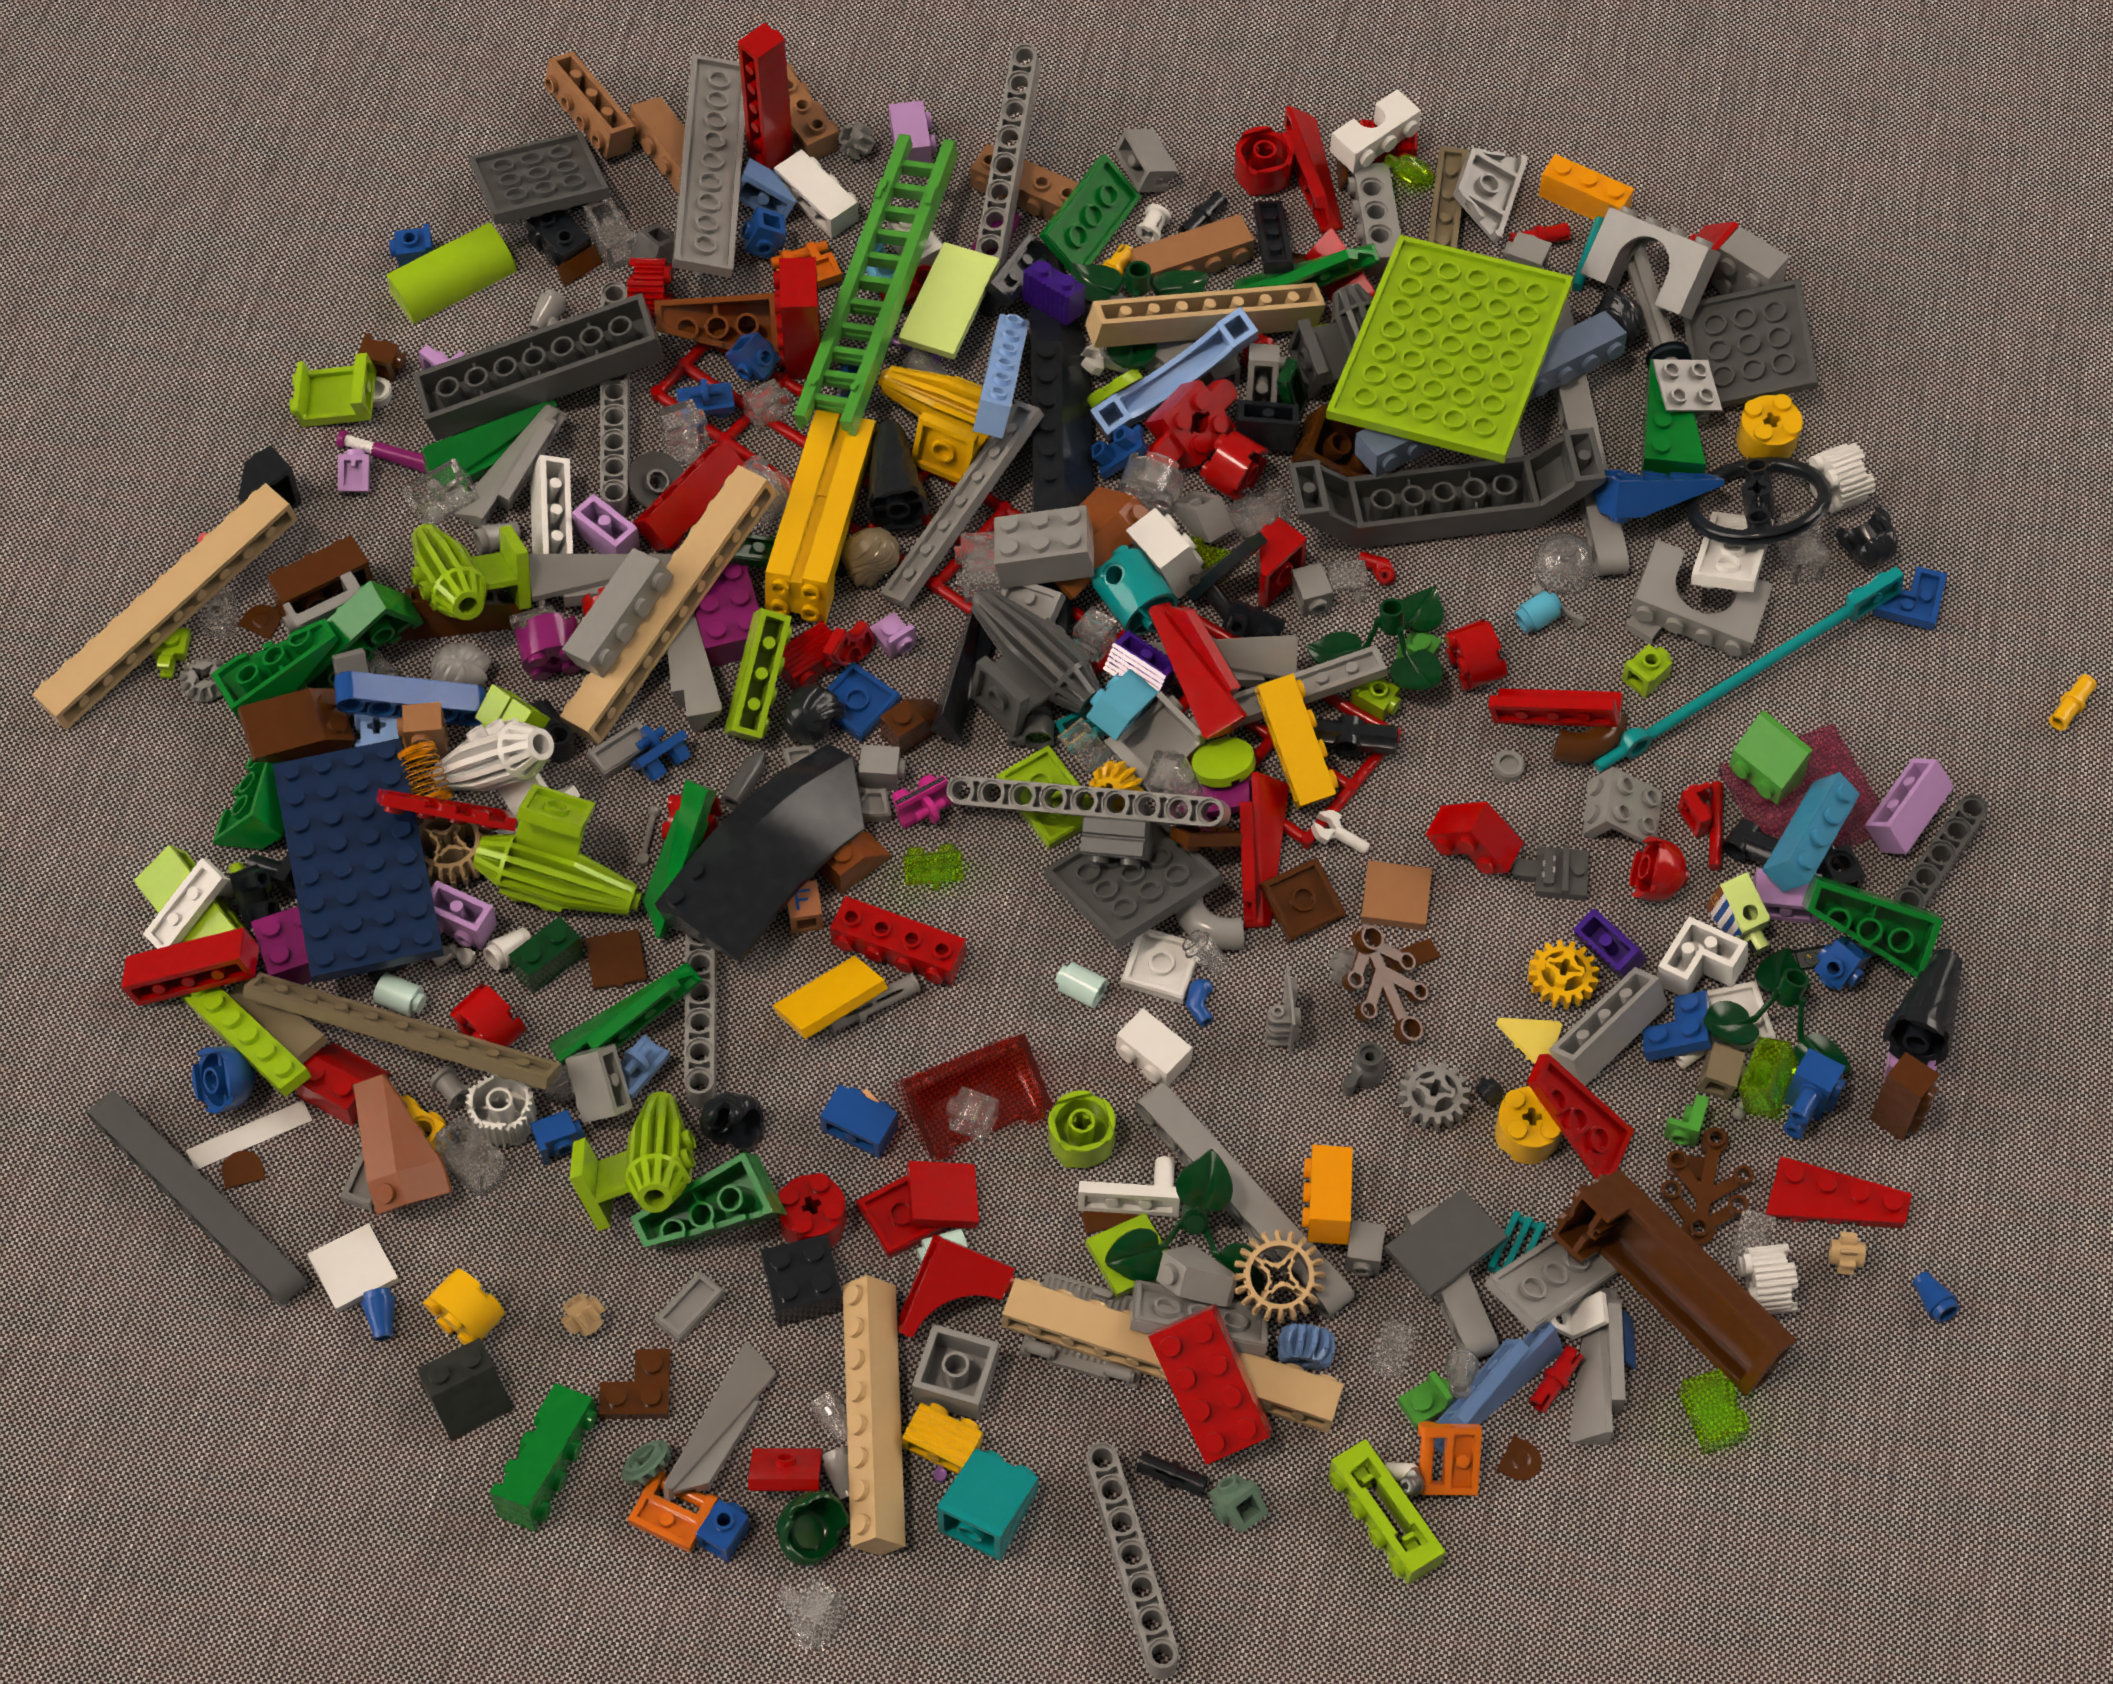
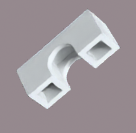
M1397 89L1376 103L1374 123L1378 127H1364L1353 118L1332 132L1330 152L1354 173L1362 167L1369 166L1375 158L1384 152H1390L1397 143L1406 137H1412L1419 129L1421 110Z

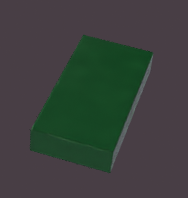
M1287 358L1276 382L1282 403L1299 405L1300 419L1308 401V396L1297 360Z

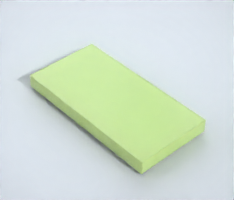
M944 242L898 336L899 343L955 360L986 295L987 290L985 288L994 278L1000 265L999 258Z

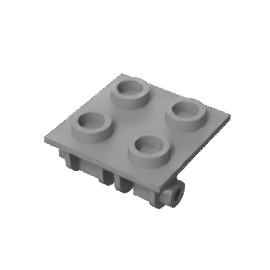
M1652 360L1666 412H1693L1698 422L1708 420V415L1711 412H1722V406L1708 360Z
M1286 966L1283 990L1284 1005H1274L1269 1008L1267 1012L1265 1041L1273 1047L1288 1046L1289 1055H1292L1294 1042H1299L1301 1012L1300 1007H1296V998L1298 997L1297 978H1291L1290 966Z

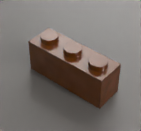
M1905 1052L1887 1075L1869 1119L1902 1142L1910 1132L1916 1135L1926 1120V1114L1933 1105L1931 1103L1939 1091L1935 1085L1940 1074Z

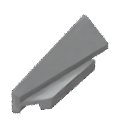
M1296 635L1213 639L1240 686L1255 687L1264 683V677L1277 679L1297 672L1298 636ZM1162 642L1147 643L1152 644L1153 648H1157L1163 654H1167ZM1176 674L1171 684H1180Z
M744 1343L664 1483L665 1499L671 1500L675 1494L696 1489L697 1492L710 1489L759 1410V1401L755 1399L774 1379L776 1371L751 1344Z

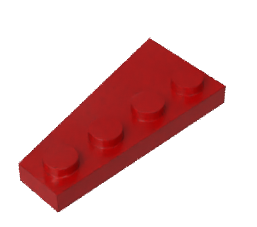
M378 788L376 801L381 806H384L385 812L403 814L404 810L416 812L417 817L435 820L437 816L447 818L448 822L467 825L468 822L479 824L480 827L491 830L504 829L515 831L516 817L506 809Z
M1540 1054L1527 1080V1084L1594 1178L1597 1179L1602 1174L1608 1176L1618 1169L1634 1129L1550 1054Z
M1780 1156L1764 1220L1776 1221V1218L1792 1219V1222L1807 1223V1220L1827 1221V1224L1841 1225V1222L1858 1223L1859 1226L1903 1228L1912 1193Z

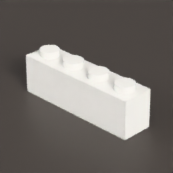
M539 455L530 473L532 554H573L570 459Z

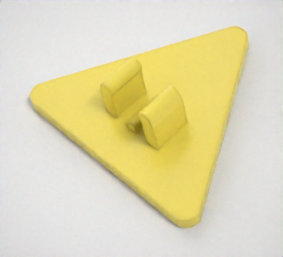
M1498 1018L1496 1021V1025L1514 1043V1048H1519L1526 1055L1525 1059L1531 1060L1534 1064L1540 1054H1550L1549 1049L1558 1041L1562 1024L1559 1021Z

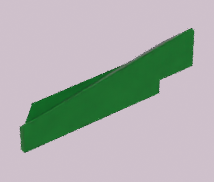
M1374 243L1296 263L1294 264V270L1289 273L1264 274L1262 272L1237 279L1234 282V289L1315 282L1318 288H1321L1377 265L1381 261Z
M553 399L422 448L424 467L439 490L460 476H463L467 484L483 477L545 405L557 408V403Z
M689 779L685 781L680 809L676 810L643 898V903L655 929V937L659 939L666 938L670 925L665 922L655 903L694 852L700 847L709 824L707 818L717 794V790Z
M685 963L552 1041L549 1047L566 1069L565 1058L579 1052L615 1044L616 1049H618L700 984L702 979L689 963Z

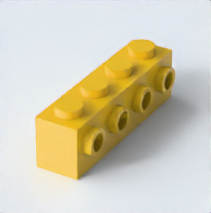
M1294 673L1257 685L1254 691L1296 809L1336 795L1335 788H1338V781L1333 769L1328 770L1324 758L1328 757L1323 740H1317L1313 729L1317 727L1316 719L1311 709L1306 710L1303 698L1306 697V692L1301 679L1296 680Z

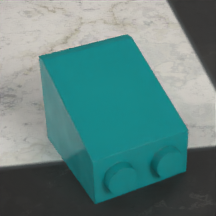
M976 1448L937 1506L938 1532L1001 1562L1039 1490V1478L1026 1466L1017 1465L1015 1467L1005 1462L1004 1458L994 1451L986 1450L983 1452Z

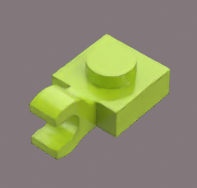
M178 628L153 651L154 659H158L157 669H161L160 678L173 679L176 660L186 661L191 639L189 628Z

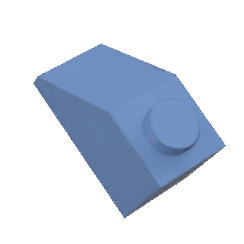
M749 158L741 172L739 201L754 210L760 207L782 214L786 220L797 200L776 172Z

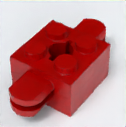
M1226 379L1212 381L1207 387L1201 380L1181 384L1144 422L1156 438L1145 453L1148 464L1157 470L1171 468L1174 464H1176L1179 470L1199 466L1214 450L1217 438L1222 433L1228 436L1236 427L1225 412L1237 398V390L1234 384Z

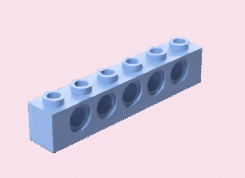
M1001 313L999 315L973 427L974 432L1002 439L1012 405L1029 324L1028 320L1022 319L1018 315H1005Z

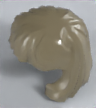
M865 528L845 539L840 556L841 563L856 586L865 585L867 588H871L877 584L884 574L896 567L899 561L900 545L897 539L884 528Z

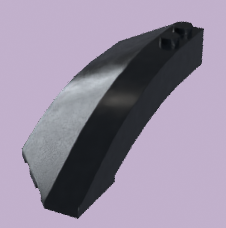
M827 744L780 771L752 793L708 836L656 901L655 906L665 922L741 963L798 890L843 846L862 831L866 832L861 809L860 790L855 773L854 757Z

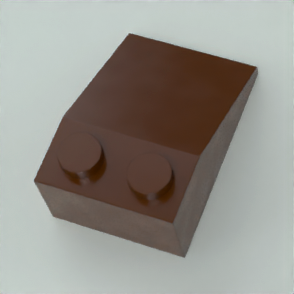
M1325 404L1306 417L1291 463L1319 460L1320 465L1346 477L1372 474L1355 455L1356 433L1366 428L1326 419L1328 406Z
M308 688L239 706L237 710L253 762H285L349 749L355 740L347 713L340 712L336 708L335 688Z

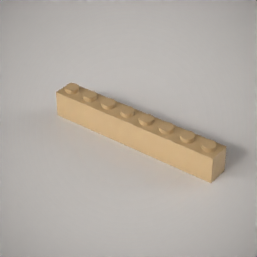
M1316 282L1093 301L1085 326L1093 348L1200 339L1217 322L1240 306L1257 328L1258 334L1294 331L1297 321L1309 318L1313 328L1318 325L1326 305Z
M865 1275L843 1285L851 1547L882 1556L906 1547L896 1285Z

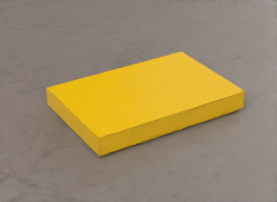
M854 955L773 1004V1007L780 1018L804 1039H807L883 993L888 987L881 976Z

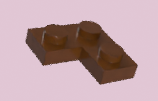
M1185 825L1171 826L1169 839L1180 843L1181 848L1188 851H1200L1201 847H1207L1216 851H1226L1227 847L1240 846L1242 838L1241 833L1226 826L1221 828Z
M636 1349L634 1381L600 1382L599 1418L669 1419L670 1349Z

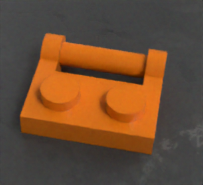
M1431 1421L1419 1422L1418 1435L1421 1436L1419 1471L1424 1480V1487L1419 1494L1478 1496L1482 1441L1481 1425L1441 1424ZM1435 1438H1444L1441 1481L1432 1480Z
M661 1470L657 1477H652L647 1483L627 1519L628 1524L691 1553L697 1543L696 1532L720 1497L711 1493L705 1495L694 1489L675 1494L674 1496L700 1508L697 1514L657 1496L660 1490L664 1491V1483L668 1476L667 1472Z

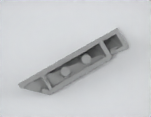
M545 405L453 511L454 515L479 527V525H486L498 505L509 511L529 480L530 473L539 455L545 454L568 414L551 405Z
M529 554L532 601L562 595L564 607L582 605L581 600L586 594L590 593V598L598 595L599 588L606 587L628 554ZM673 554L648 555L661 560L667 566Z
M693 613L669 646L667 652L672 695L678 708L686 707V717L692 731L699 732L722 711V705L695 613Z
M1598 1288L1588 1295L1591 1296L1599 1291L1606 1293L1609 1324L1582 1336L1580 1353L1584 1359L1578 1367L1569 1442L1571 1444L1609 1445L1613 1435L1612 1413H1622L1626 1401L1622 1303L1617 1298V1288Z

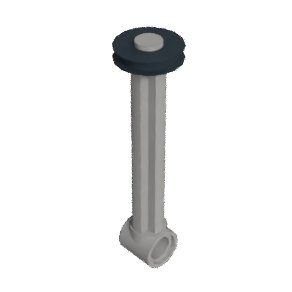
M1644 245L1633 254L1626 269L1637 303L1643 310L1645 317L1644 325L1652 350L1648 352L1645 358L1646 365L1649 369L1651 359L1691 360L1689 347L1683 342L1675 341L1665 309L1654 305L1659 295V290L1646 253V245Z

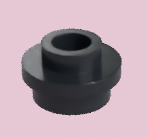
M1481 1076L1478 1079L1479 1084L1474 1087L1476 1092L1490 1107H1493L1496 1103L1501 1104L1504 1100L1501 1094L1505 1092L1502 1086L1493 1077L1487 1080Z

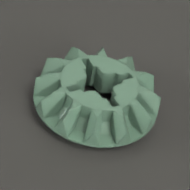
M657 1440L637 1448L625 1462L621 1474L623 1480L633 1487L641 1483L647 1484L649 1479L657 1477V1474L666 1468L665 1464L672 1457L670 1454L671 1447L666 1441Z

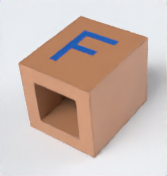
M817 880L807 881L787 903L791 934L824 929Z

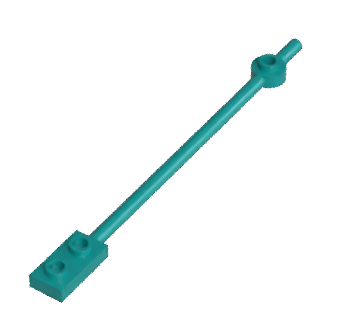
M1897 566L1887 572L1879 573L1862 588L1857 587L1853 589L1846 597L1845 606L1647 729L1638 727L1626 730L1620 738L1621 742L1618 747L1593 762L1595 769L1598 772H1602L1624 757L1634 759L1648 749L1653 739L1844 620L1849 619L1853 623L1902 592L1904 574Z

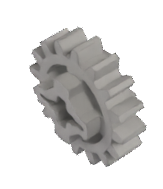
M1429 1059L1428 1067H1424L1420 1062H1417L1415 1072L1407 1069L1405 1080H1400L1399 1083L1400 1092L1398 1093L1397 1100L1403 1103L1401 1108L1402 1114L1411 1113L1409 1122L1413 1124L1417 1120L1422 1121L1421 1128L1424 1130L1428 1124H1433L1435 1131H1439L1441 1123L1451 1128L1453 1118L1461 1121L1463 1119V1111H1467L1470 1101L1468 1098L1470 1097L1471 1089L1465 1087L1467 1078L1466 1076L1457 1077L1459 1069L1457 1067L1451 1070L1446 1069V1061H1443L1440 1067L1435 1066L1433 1059Z

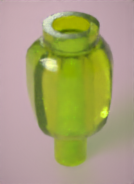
M1388 154L1385 157L1384 164L1393 168V174L1402 182L1413 187H1427L1433 181L1434 172L1430 170V166L1425 161L1409 154H1403L1399 157Z

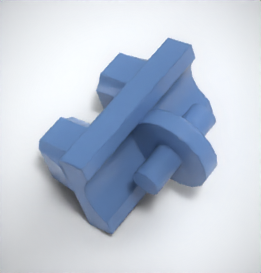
M643 1035L632 1048H628L624 1053V1058L620 1061L632 1100L670 1058L668 1050L656 1045L646 1035Z

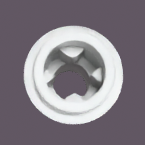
M521 927L518 930L489 941L487 947L483 949V955L494 970L507 969L511 965L508 955L532 936L524 927Z

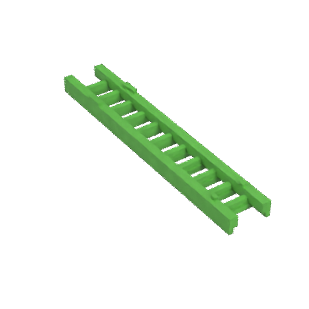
M906 134L898 135L883 178L878 183L874 194V202L793 415L799 429H804L805 425L809 424L813 410H821L842 414L840 418L842 430L848 431L851 436H856L957 161L958 151L955 140L944 139L935 163L907 160L913 145L911 136ZM901 175L929 178L927 186L899 183ZM893 197L921 201L918 209L890 206ZM884 220L912 223L910 232L882 229ZM876 243L904 247L901 255L873 252ZM867 266L895 270L892 279L864 275ZM858 290L887 293L884 302L856 298ZM849 314L878 317L875 326L847 322ZM840 338L869 342L866 350L838 346ZM831 362L860 366L857 374L829 370ZM822 386L851 390L848 398L820 394Z

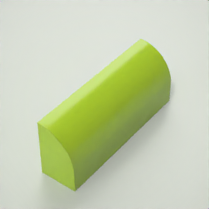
M488 222L386 274L390 293L414 325L517 272V269L504 240L491 222Z
M168 845L134 879V882L159 913L197 864L187 851ZM217 895L181 943L233 929L245 928V926L222 896Z

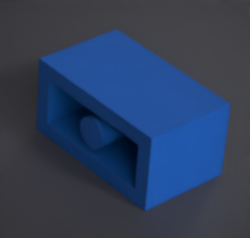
M839 1084L820 1115L821 1131L880 1159L898 1129V1112L884 1101L875 1102L867 1098L857 1088L849 1087L848 1089Z

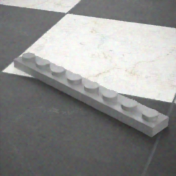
M1018 400L1010 409L1003 439L991 436L880 592L885 600L905 608L910 606L1043 418L1044 414L1040 408Z

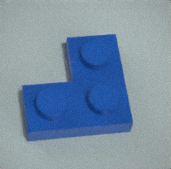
M1916 566L1910 591L1902 589L1900 594L1874 609L1872 615L1934 630L1947 573Z
M1706 990L1674 996L1675 1021L1646 1027L1643 1030V1053L1647 1061L1712 1048L1711 1032L1702 1021L1710 1007V998Z

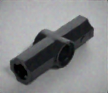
M1344 715L1339 717L1338 720L1316 719L1317 727L1313 728L1317 740L1322 739L1326 748L1333 749L1341 756L1354 757L1358 756L1361 752L1395 755L1397 750L1398 726L1365 723L1360 717Z

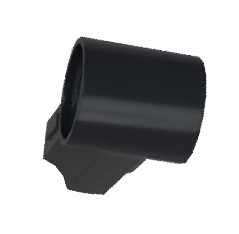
M540 699L532 703L533 707L550 718L544 728L551 735L554 742V751L550 759L557 763L571 760L576 752L571 727L562 721L549 700L542 701Z
M1741 819L1721 843V847L1726 855L1735 861L1743 862L1746 858L1765 865L1780 839L1763 833L1754 822Z

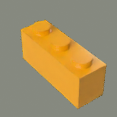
M1554 154L1542 173L1538 196L1594 220L1598 216L1605 218L1609 207L1619 211L1622 206L1631 208L1634 188Z
M1312 1144L1311 1158L1304 1159L1303 1178H1310V1181L1303 1184L1302 1202L1309 1203V1207H1303L1301 1227L1308 1228L1307 1242L1344 1245L1349 1243L1353 1147Z

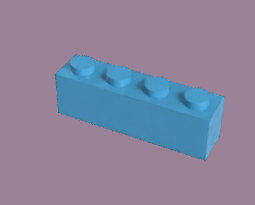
M1841 772L1812 783L1762 869L1782 892L1810 883L1860 796V793Z

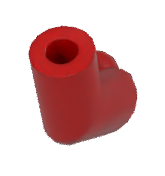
M1363 551L1360 552L1357 566L1372 570L1378 583L1383 586L1391 585L1395 581L1396 573L1389 559Z

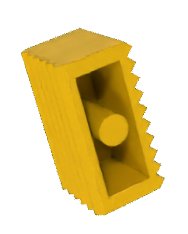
M920 1403L902 1436V1447L911 1453H915L917 1456L940 1465L942 1468H946L948 1471L959 1474L976 1448L979 1449L983 1442V1432L979 1430L980 1426L968 1418H961L959 1421L949 1416L948 1410L939 1404L931 1403L928 1406Z

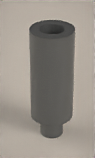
M755 751L752 757L744 759L720 797L725 806L734 810L748 798L765 771L763 763L767 757L764 753Z

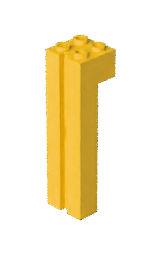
M815 410L765 571V609L790 616V612L798 613L803 620L809 622L824 621L826 624L834 598L835 573L873 448L875 420L862 418L856 436H851L848 431L842 430L839 419L840 414Z

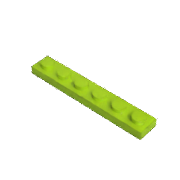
M220 986L180 996L231 1047L236 1048L250 1065L284 1097L288 1096L312 1077L308 1069Z

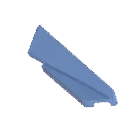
M1546 1323L1533 1333L1529 1331L1523 1340L1505 1339L1436 1423L1481 1424L1561 1354L1562 1345L1556 1327L1552 1323ZM1435 1438L1434 1448L1442 1455L1444 1438Z

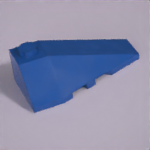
M1604 469L1606 481L1593 490L1592 493L1600 513L1611 516V521L1628 523L1630 518L1645 517L1724 485L1725 479L1709 473L1670 472V477L1668 478L1667 474L1642 470L1641 475L1625 473V470Z

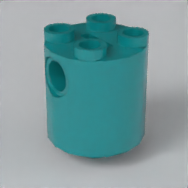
M1127 545L1116 548L1112 553V558L1102 566L1094 569V577H1089L1093 582V588L1124 631H1131L1136 636L1157 632L1148 611L1150 607L1166 602H1171L1174 607L1178 605L1177 596L1142 549H1129Z

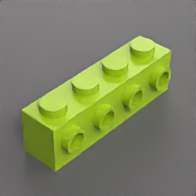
M764 608L753 613L723 734L751 742L760 740L762 736L766 735L770 723V718L767 717L769 707L774 704L777 695V687H775L777 675L781 674L784 667L785 657H782L784 647L788 645L792 634V627L790 626L792 616Z

